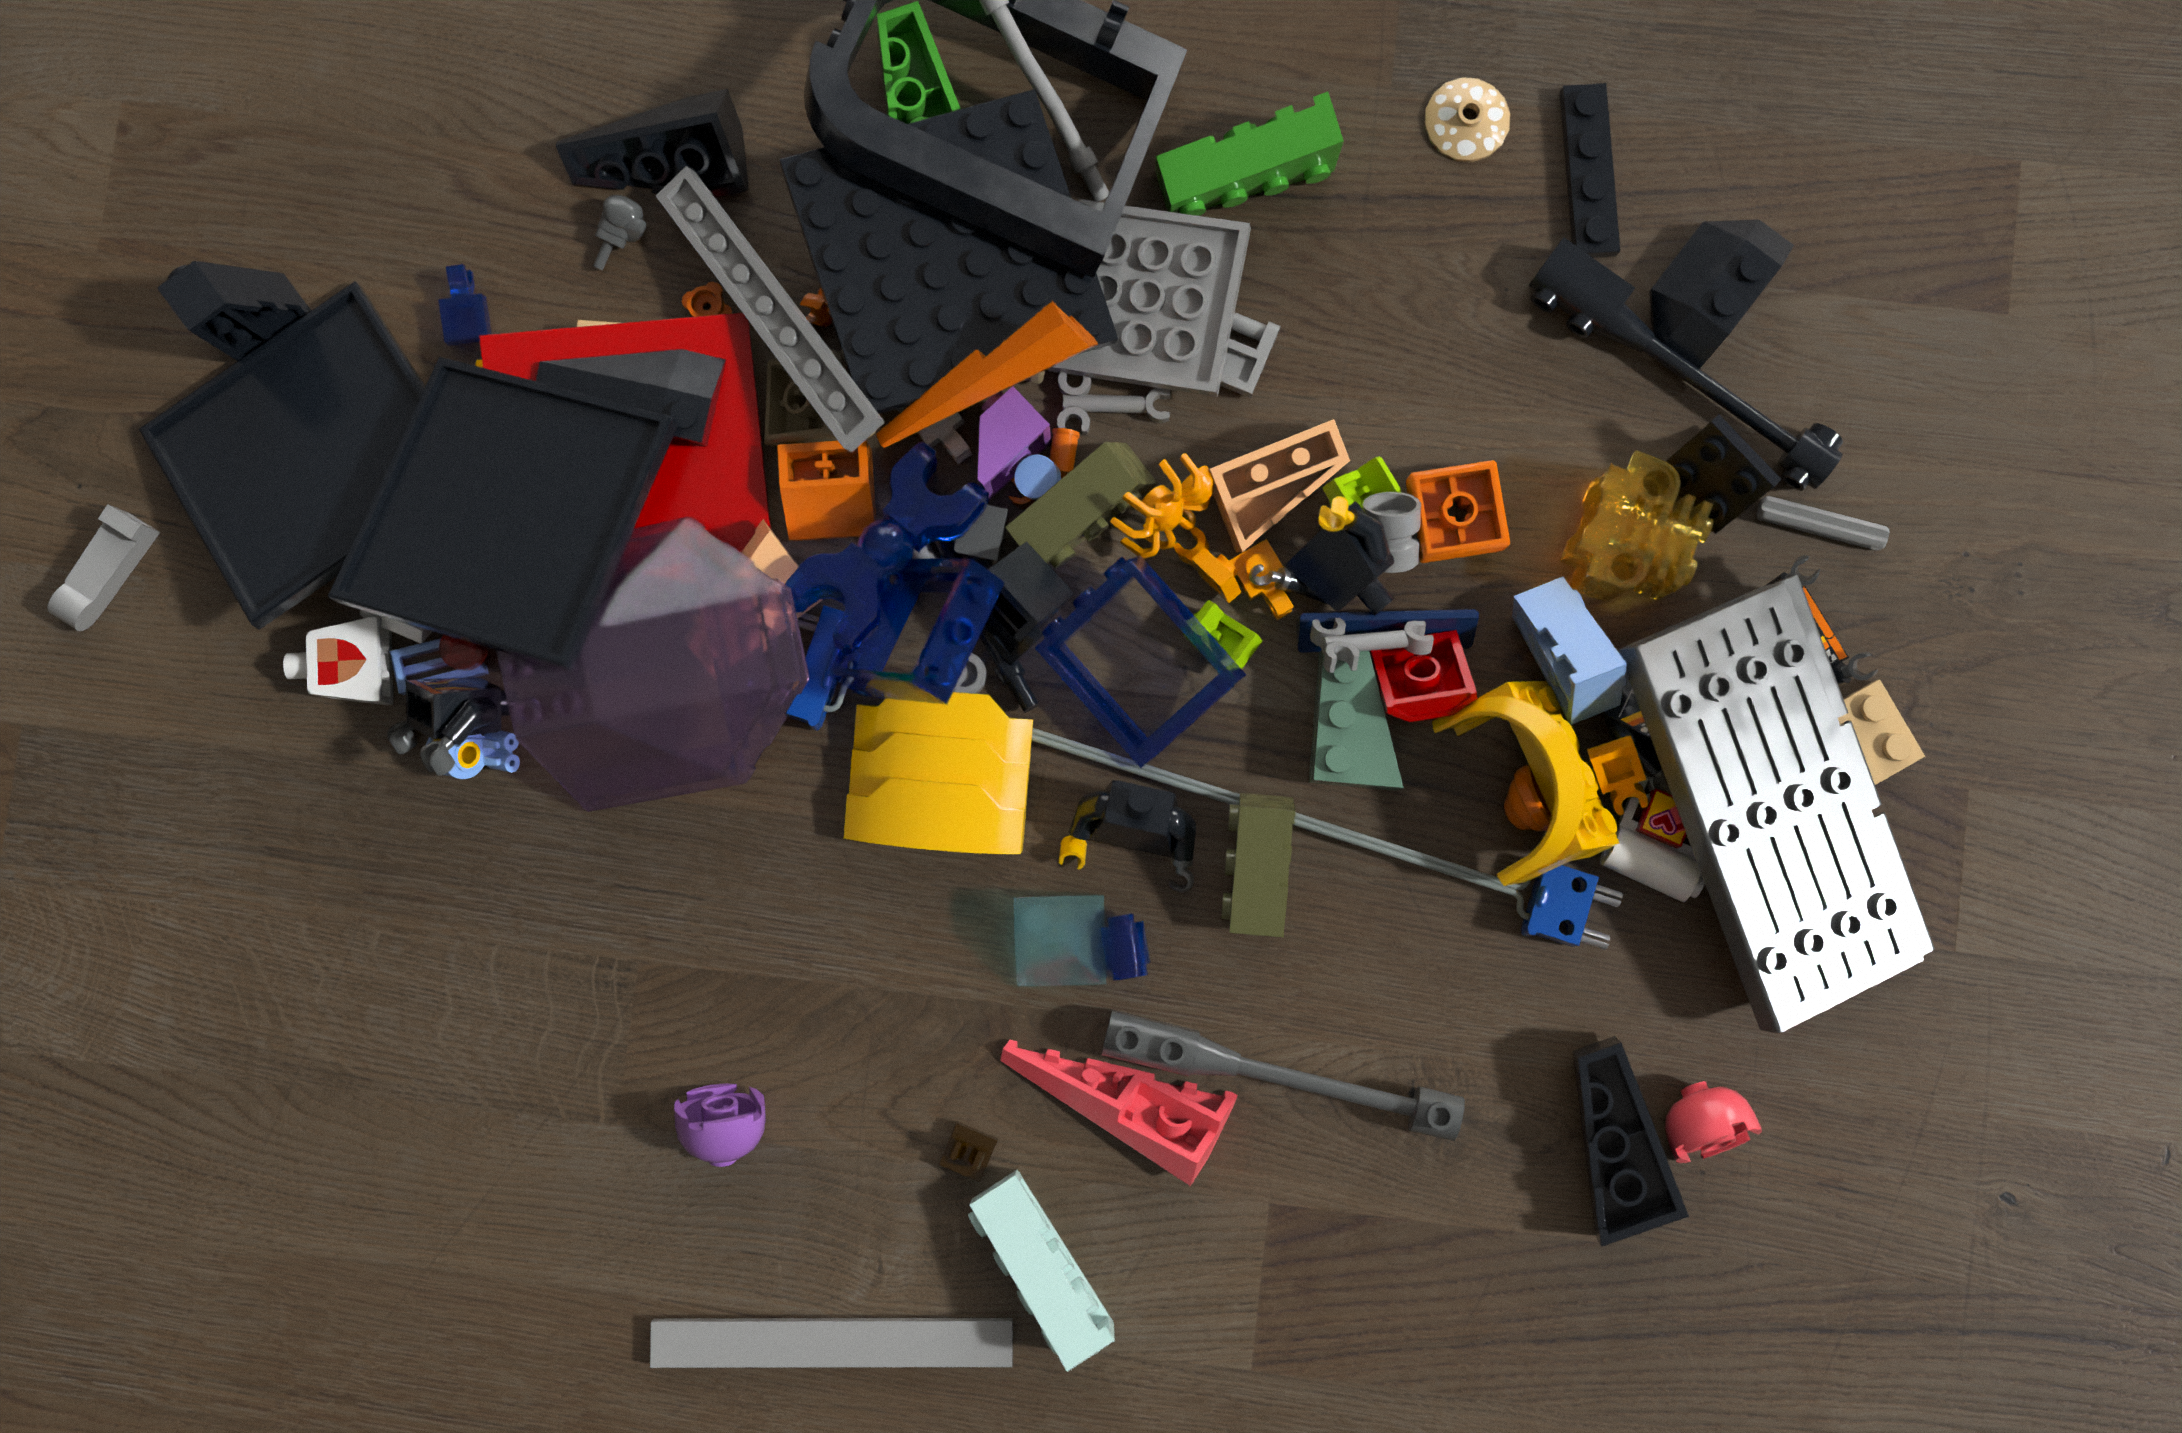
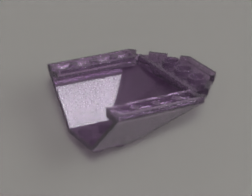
M684 517L633 529L572 673L496 650L515 738L587 812L747 783L756 770L755 764L765 747L770 746L787 718L785 714L795 697L802 693L810 679L791 588L777 578L772 579L755 567V562L727 542H721L704 530L705 526L694 518Z

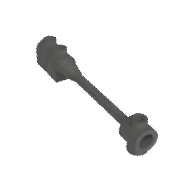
M1113 1009L1101 1053L1103 1056L1185 1076H1190V1074L1236 1076L1238 1074L1409 1116V1131L1450 1141L1456 1140L1464 1114V1097L1418 1086L1413 1098L1261 1062L1241 1057L1240 1053L1201 1036L1198 1030Z

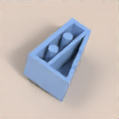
M1560 577L1515 595L1513 599V619L1547 683L1552 687L1570 725L1620 706L1623 687L1626 686L1625 672L1627 664L1586 609L1580 593L1576 589L1572 590L1564 577Z

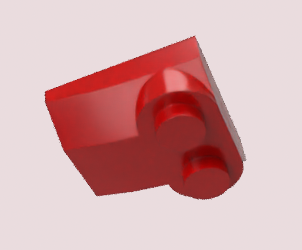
M1457 630L1428 634L1433 635L1434 641L1431 653L1426 655L1413 654L1404 648L1369 651L1379 692L1387 714L1408 722L1455 715L1477 699V691Z

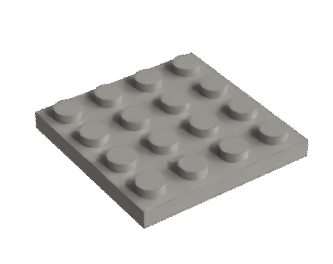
M1079 199L1080 203L1100 212L1104 206L1103 202ZM1124 206L1106 254L1096 272L1118 340L1115 344L1078 354L1047 370L1218 397L1251 232L1250 223Z

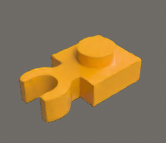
M1631 735L1587 749L1603 794L1610 792V799L1614 810L1619 816L1624 814L1622 802L1628 797H1636L1642 808L1648 806L1646 793L1643 786L1639 783L1647 779Z

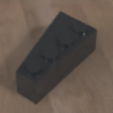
M1616 1036L1572 1051L1595 1236L1601 1247L1689 1217L1622 1042Z

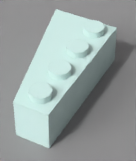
M1018 1169L972 1198L970 1207L973 1211L968 1214L972 1225L982 1238L986 1235L989 1237L996 1249L992 1253L996 1263L1005 1276L1011 1275L1019 1289L1017 1295L1030 1315L1034 1314L1042 1328L1041 1333L1052 1352L1058 1355L1066 1371L1068 1372L1114 1341V1322Z

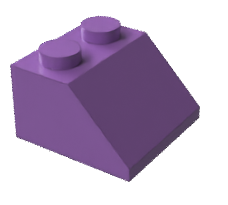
M1014 386L1005 393L1001 391L992 395L981 408L984 413L980 415L977 479L981 494L987 501H990L1015 477L1016 468L1024 458L1030 455H1039L1051 444L1050 424Z

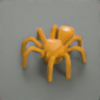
M1186 453L1181 455L1180 460L1190 475L1182 483L1165 459L1159 463L1160 468L1174 487L1173 492L1165 485H1159L1153 488L1143 498L1142 502L1129 492L1123 495L1122 499L1146 517L1143 530H1133L1116 517L1110 520L1113 526L1132 539L1144 538L1151 543V547L1143 549L1127 537L1120 541L1123 546L1140 558L1155 556L1159 549L1173 548L1176 542L1172 531L1173 528L1180 525L1187 530L1193 529L1196 524V517L1192 511L1200 512L1208 508L1210 497L1214 490V479L1208 466L1197 468ZM1160 531L1165 532L1167 541L1163 542L1160 540Z

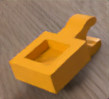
M1194 527L1190 529V532L1198 543L1193 549H1184L1178 542L1173 547L1180 560L1193 566L1198 571L1200 577L1229 604L1241 593L1235 579L1238 571L1224 555L1220 554L1215 558L1209 552V543L1203 531Z
M1267 539L1229 560L1237 569L1238 574L1236 578L1250 601L1262 595L1277 621L1292 612L1294 608L1285 591L1275 587L1274 582L1258 586L1249 579L1250 570L1258 564L1263 565L1264 570L1258 573L1257 577L1265 576L1270 571L1277 572L1283 567Z

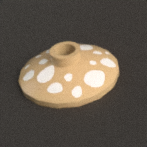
M1459 78L1445 83L1433 93L1425 109L1424 127L1429 141L1442 155L1455 161L1475 162L1489 157L1501 147L1509 131L1510 112L1505 98L1493 85L1480 79ZM1467 108L1472 109L1476 112L1477 118L1474 120L1466 119L1462 111Z

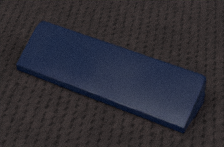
M1476 609L1380 611L1375 616L1372 612L1302 613L1296 621L1297 649L1301 653L1320 652L1322 650L1321 647L1315 645L1310 639L1312 622L1318 619L1323 628L1333 629L1335 618L1344 620L1346 624L1344 635L1404 630L1405 625L1410 621H1425L1424 635L1457 630L1462 648L1468 649L1474 643L1479 611H1476Z

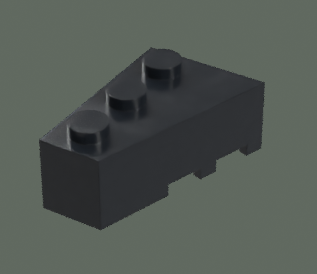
M193 261L188 265H182L174 269L168 275L167 281L157 287L188 331L237 361L311 311L284 273Z

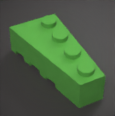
M916 1L877 14V36L887 115L909 124L960 110L961 108L919 2Z
M1329 92L1314 96L1315 106L1302 111L1294 112L1292 105L1275 111L1276 116L1262 126L1257 127L1255 124H1250L1249 121L1234 126L1233 129L1224 134V140L1216 142L1214 137L1208 136L1156 156L1155 173L1167 212L1200 216L1206 212V208L1222 204L1224 208H1230L1244 203L1248 199L1247 196L1264 192L1266 196L1276 195L1287 190L1289 184L1305 180L1307 184H1313L1328 178L1331 175L1330 172L1335 170L1344 142Z

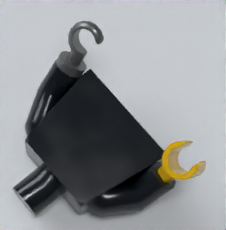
M1342 496L1332 499L1331 509L1325 505L1321 506L1318 521L1323 529L1284 565L1286 568L1282 567L1277 572L1270 571L1267 575L1261 577L1256 575L1264 570L1263 565L1258 564L1250 570L1249 579L1255 585L1264 586L1274 582L1275 587L1279 590L1307 596L1330 605L1334 610L1338 611L1358 597L1375 616L1395 599L1377 579L1394 564V557L1390 553L1384 525L1380 521L1366 515L1356 501L1349 506L1347 499Z
M1112 780L1104 791L1088 793L1080 799L1069 829L1070 836H1066L1061 841L1060 865L1063 864L1066 856L1074 855L1078 857L1077 869H1082L1086 858L1087 843L1085 840L1089 839L1170 857L1172 865L1176 866V873L1184 876L1188 883L1186 885H1177L1174 881H1170L1169 886L1177 892H1186L1192 888L1194 876L1187 867L1193 864L1196 823L1191 815L1178 807L1176 794L1142 785Z

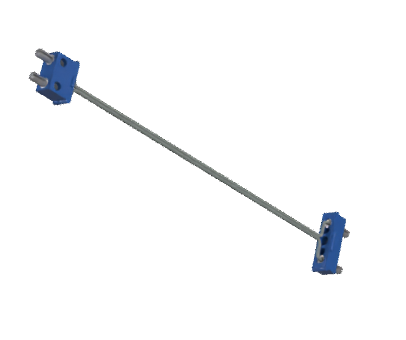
M824 605L820 617L804 613L799 619L791 623V625L814 632L795 690L771 682L765 686L770 690L792 696V698L769 690H764V696L789 704L786 714L790 718L807 723L813 730L818 731L823 726L827 712H833L840 708L850 684H857L891 695L899 687L905 686L857 671L855 664L861 650V640L854 634L858 624L857 616L852 609L844 612ZM853 640L855 647L849 661V671L854 677L847 678L842 683L835 704L829 706L851 641ZM1033 728L1032 741L1217 801L1239 805L1240 794ZM1295 812V823L1293 824L1295 826L1513 895L1517 899V912L1524 918L1521 926L1523 936L1536 935L1570 947L1579 946L1580 942L1603 950L1609 946L1608 943L1582 935L1610 942V935L1586 928V920L1592 900L1618 907L1621 901L1607 896L1622 899L1623 897L1622 892L1597 885L1599 879L1597 876L1563 865L1537 876L1525 912L1523 909V896L1517 890L1525 889L1531 880L1503 886L1498 877ZM1573 879L1579 884L1577 892L1571 886ZM1561 922H1563L1567 928V931L1564 935L1559 930V925Z

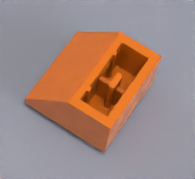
M867 439L853 452L844 449L839 441L777 445L780 493L790 542L876 536L877 523L872 449Z

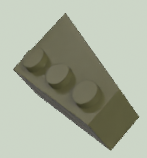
M1104 442L1005 528L1019 546L1027 541L1049 566L1052 565L1057 569L1076 554L1073 548L1085 539L1091 541L1109 526L1107 522L1120 512L1124 513L1132 508L1131 505L1122 499L1124 494L1129 492L1141 500L1142 495L1157 485L1158 482L1127 443Z
M1240 793L1239 805L1230 804L1228 831L1237 832L1236 849L1227 848L1225 875L1233 876L1232 893L1223 892L1221 919L1230 920L1229 933L1284 938L1289 864L1292 854V827L1295 823L1296 812L1293 797Z

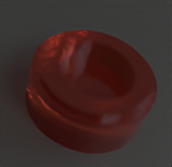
M447 635L442 636L439 644V652L443 661L450 667L461 671H469L479 667L484 662L488 652L487 647Z

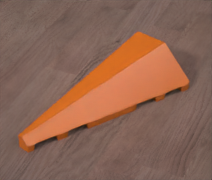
M1052 301L986 357L978 349L972 352L922 394L919 399L915 400L877 432L876 436L883 448H886L992 395L1098 345V343L1072 315L1068 317Z

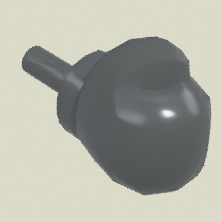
M611 195L605 199L603 212L597 226L599 228L595 236L604 241L593 264L594 267L603 270L614 245L624 249L626 241L636 242L644 234L647 224L643 221V210L633 200L621 195Z

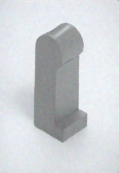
M107 504L98 518L103 522L65 579V584L61 585L54 592L48 603L47 608L50 614L77 631H84L96 622L160 534L159 531L129 512Z

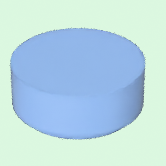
M1038 454L1024 458L1015 471L1017 489L1024 496L1035 501L1061 480V472L1058 466L1048 457Z

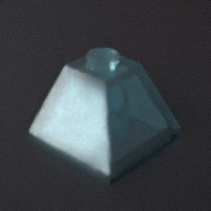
M1104 895L1014 897L1017 987L1106 984Z

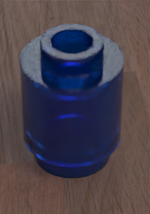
M1133 913L1108 917V927L1100 928L1106 968L1112 971L1113 981L1148 975L1147 964L1151 963L1144 921L1135 922Z

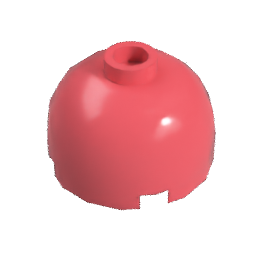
M1705 1081L1692 1084L1680 1091L1683 1098L1671 1106L1665 1123L1668 1143L1677 1163L1691 1162L1688 1153L1701 1150L1703 1159L1720 1154L1750 1141L1751 1139L1747 1131L1757 1135L1762 1132L1754 1111L1744 1097L1737 1091L1726 1087L1708 1088Z

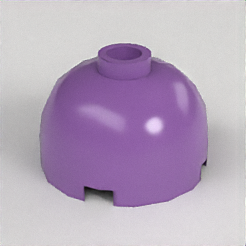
M713 1084L686 1092L687 1101L680 1103L679 1099L674 1102L675 1128L678 1140L683 1148L695 1158L709 1162L712 1166L716 1167L729 1166L735 1163L737 1159L751 1152L757 1146L764 1133L766 1120L764 1095L757 1089L749 1087V1094L734 1093L737 1089V1084Z

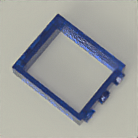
M1140 555L1128 561L1123 556L1119 558L1103 573L1108 580L1097 590L1090 586L1072 602V605L1076 608L1074 612L1065 620L1062 616H1058L1042 631L1045 639L1035 649L1136 764L1142 768L1239 683L1246 674ZM1134 579L1139 582L1219 673L1149 737L1142 732L1066 645L1075 634Z
M884 559L832 664L828 676L861 696L948 704L1005 581L973 559ZM891 575L894 576L893 584H891L889 580ZM920 592L950 593L912 673L883 671ZM850 660L853 663L852 669H848V662ZM926 666L929 668V673L927 676H925L924 669Z

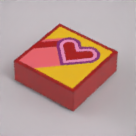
M1655 788L1649 794L1648 806L1644 808L1635 831L1678 849L1682 847L1686 831L1673 796Z

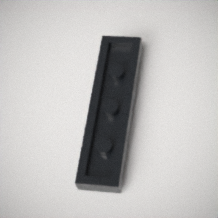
M1606 83L1565 85L1560 90V104L1572 243L1593 258L1616 257L1620 253V239Z

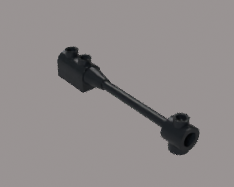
M1563 237L1528 285L1535 291L1530 297L1531 301L1539 309L1552 313L1557 306L1571 316L1566 325L1576 335L1588 338L1591 332L1598 336H1605L1641 353L1644 351L1782 449L1784 452L1778 464L1786 470L1781 475V479L1793 489L1803 491L1807 485L1816 489L1826 480L1842 458L1843 453L1839 451V448L1843 444V439L1831 428L1823 424L1814 423L1810 429L1804 428L1795 437L1655 338V334L1625 304L1635 287Z

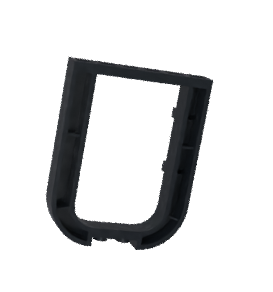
M843 0L846 2L841 16V20L845 22L842 31L836 28L833 29L827 45L818 41L815 42L804 86L806 114L815 135L822 145L841 163L866 177L1094 278L1106 254L1187 49L1125 21L1129 6L1113 0L1108 13L1081 0H1009L1010 3L1006 5L1029 47L1146 100L1107 199L1100 212L881 113L860 100L850 86L848 72L876 14L885 4L893 0ZM928 0L1001 33L992 15H986L979 0Z

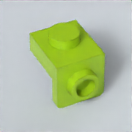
M1380 456L1372 458L1357 470L1337 477L1322 487L1329 499L1330 506L1332 499L1342 496L1347 499L1349 506L1356 501L1362 510L1364 500L1371 495L1382 492H1401V488Z
M1210 600L1203 605L1200 611L1192 616L1188 627L1183 633L1184 637L1199 653L1236 676L1263 642L1257 633L1224 614L1217 604Z

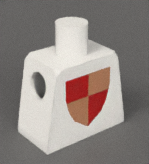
M369 617L311 630L306 635V652L285 654L283 660L285 676L289 680L307 679V690L311 695L339 700L393 705V666L389 652L392 651V631L381 627L382 619L378 617Z

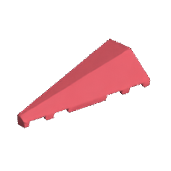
M1009 1040L1005 1045L1000 1060L1189 1186L1192 1185L1210 1157L1238 1096L1230 1091H1224L1222 1096L1197 1090L1196 1083L1187 1081L1182 1086L1157 1081L1153 1073L1087 1058L1085 1063L1060 1058V1051L1047 1049L1045 1054L1018 1048L1017 1041Z

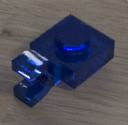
M464 264L446 266L451 298L438 300L444 343L452 346L480 342L479 335L492 334L487 297L482 293L473 295L475 291L473 271L466 270Z

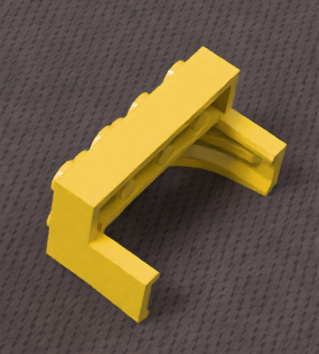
M1547 681L1507 682L1478 697L1455 715L1440 717L1432 721L1435 733L1448 728H1454L1457 736H1460L1495 717L1508 720L1552 815L1549 828L1540 844L1527 856L1496 874L1503 886L1527 882L1565 863L1592 857L1620 844L1615 834L1617 832L1615 819L1601 803L1596 792L1598 791L1596 777L1588 764L1582 761L1578 752L1580 749L1579 740L1571 725L1563 719L1560 712V704Z

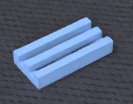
M450 636L389 651L398 692L402 695H406L407 676L471 660L473 661V666L418 680L474 678L489 674L488 667L484 664L483 657H485L484 650L480 645ZM469 644V651L408 666L403 665V659Z

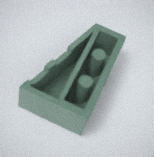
M1321 650L1318 657L1309 783L1394 791L1402 789L1403 784L1370 652H1360L1357 670L1351 671L1345 661L1336 660L1335 671L1329 673L1323 666L1325 655Z

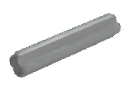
M1772 496L1762 498L1757 509V518L1761 521L1876 551L1886 546L1889 537V528L1886 526Z

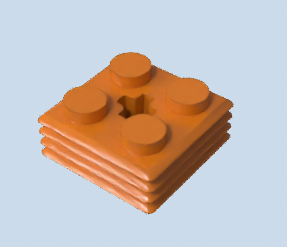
M1494 460L1413 472L1406 479L1407 493L1418 498L1421 502V524L1417 532V538L1420 541L1419 561L1421 563L1499 552L1510 545L1498 468ZM1453 502H1457L1459 509L1467 510L1468 514L1461 519V522H1457L1454 516H1449L1448 510L1453 506Z

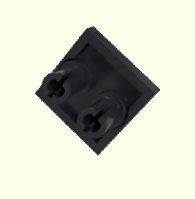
M1719 414L1655 470L1714 534H1717L1774 488L1781 480Z

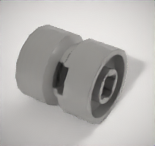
M1382 492L1367 497L1363 502V511L1366 515L1380 521L1384 525L1390 553L1394 557V564L1384 573H1398L1413 569L1419 562L1420 541L1417 538V532L1421 524V502L1418 498L1402 492Z

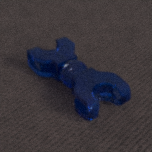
M920 442L916 444L892 468L890 480L892 499L883 509L884 519L875 520L867 525L858 539V545L852 542L840 553H823L808 557L782 587L780 602L796 613L804 612L820 599L832 598L843 603L846 609L834 626L832 634L834 646L843 654L848 655L855 652L878 629L881 619L879 599L881 593L889 585L888 575H895L907 568L913 557L914 549L919 553L930 542H947L964 536L987 508L989 492L976 483H967L962 489L949 496H938L929 492L926 484L936 471L937 458L936 450L927 443Z

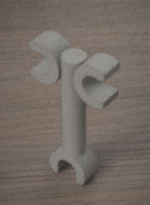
M1060 372L1058 376L1059 389L1063 394V410L1057 418V428H1065V423L1068 419L1077 418L1082 423V435H1087L1090 430V419L1086 412L1146 413L1149 419L1156 423L1169 421L1170 412H1160L1153 407V403L1157 399H1170V390L1155 388L1147 396L1087 395L1091 388V377L1083 376L1081 386L1072 388L1067 384L1066 372Z
M1335 618L1333 629L1323 628L1319 620L1316 619L1312 622L1310 634L1311 641L1321 647L1322 653L1325 655L1323 666L1329 673L1335 671L1336 660L1345 661L1351 671L1357 670L1361 651L1404 648L1413 654L1426 655L1431 653L1434 641L1433 635L1424 636L1425 621L1414 620L1408 622L1404 630L1344 635L1346 624L1341 618Z

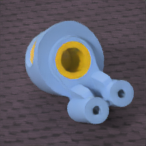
M503 730L485 733L484 735H469L460 747L453 746L449 750L455 765L444 775L456 779H468L477 775L485 765L495 770L515 772L520 765L519 757L513 754V751L519 744L518 736ZM429 737L426 742V745L433 741H440L441 739H432L431 737Z

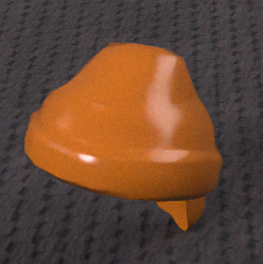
M1525 765L1514 774V779L1510 784L1504 803L1505 813L1508 820L1517 829L1539 832L1547 831L1552 815L1530 766Z

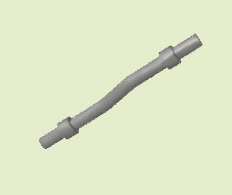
M979 0L986 15H992L1017 64L1032 88L1035 89L1037 96L1051 117L1071 155L1067 159L1075 174L1080 172L1094 201L1100 202L1107 198L1109 191L1095 166L1098 160L1091 147H1085L1062 101L1032 55L1006 6L1010 3L1009 0Z

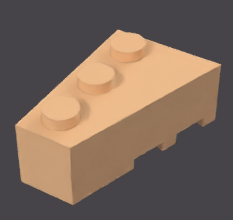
M1334 419L1209 469L1214 479L1213 495L1235 552L1246 550L1263 533L1278 523L1289 511L1311 495L1350 461Z

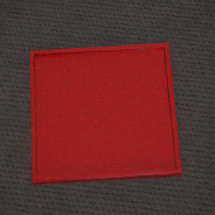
M743 313L479 335L483 368L536 381L540 361L677 349L726 359L707 447L672 439L611 582L639 574L681 582L682 586L721 582L731 568L732 561L738 553L741 554L756 533L755 529L762 519L771 529L750 322Z

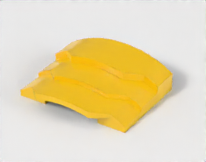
M899 687L878 706L857 704L849 793L846 799L844 839L937 851L1021 854L1024 843L1034 719L1008 717L989 694Z

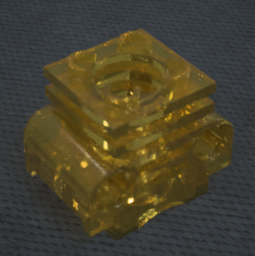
M1634 451L1629 466L1626 469L1612 464L1605 469L1603 477H1595L1590 482L1583 500V513L1580 525L1574 535L1567 541L1560 562L1576 568L1569 584L1572 590L1576 589L1584 595L1607 601L1620 596L1633 587V591L1641 594L1653 587L1650 597L1659 600L1681 588L1682 584L1687 586L1697 567V561L1692 558L1698 542L1704 543L1713 525V519L1708 518L1713 504L1703 501L1692 509L1696 497L1689 494L1675 502L1680 488L1678 472L1669 463L1640 451ZM1611 567L1617 572L1618 578L1613 574Z

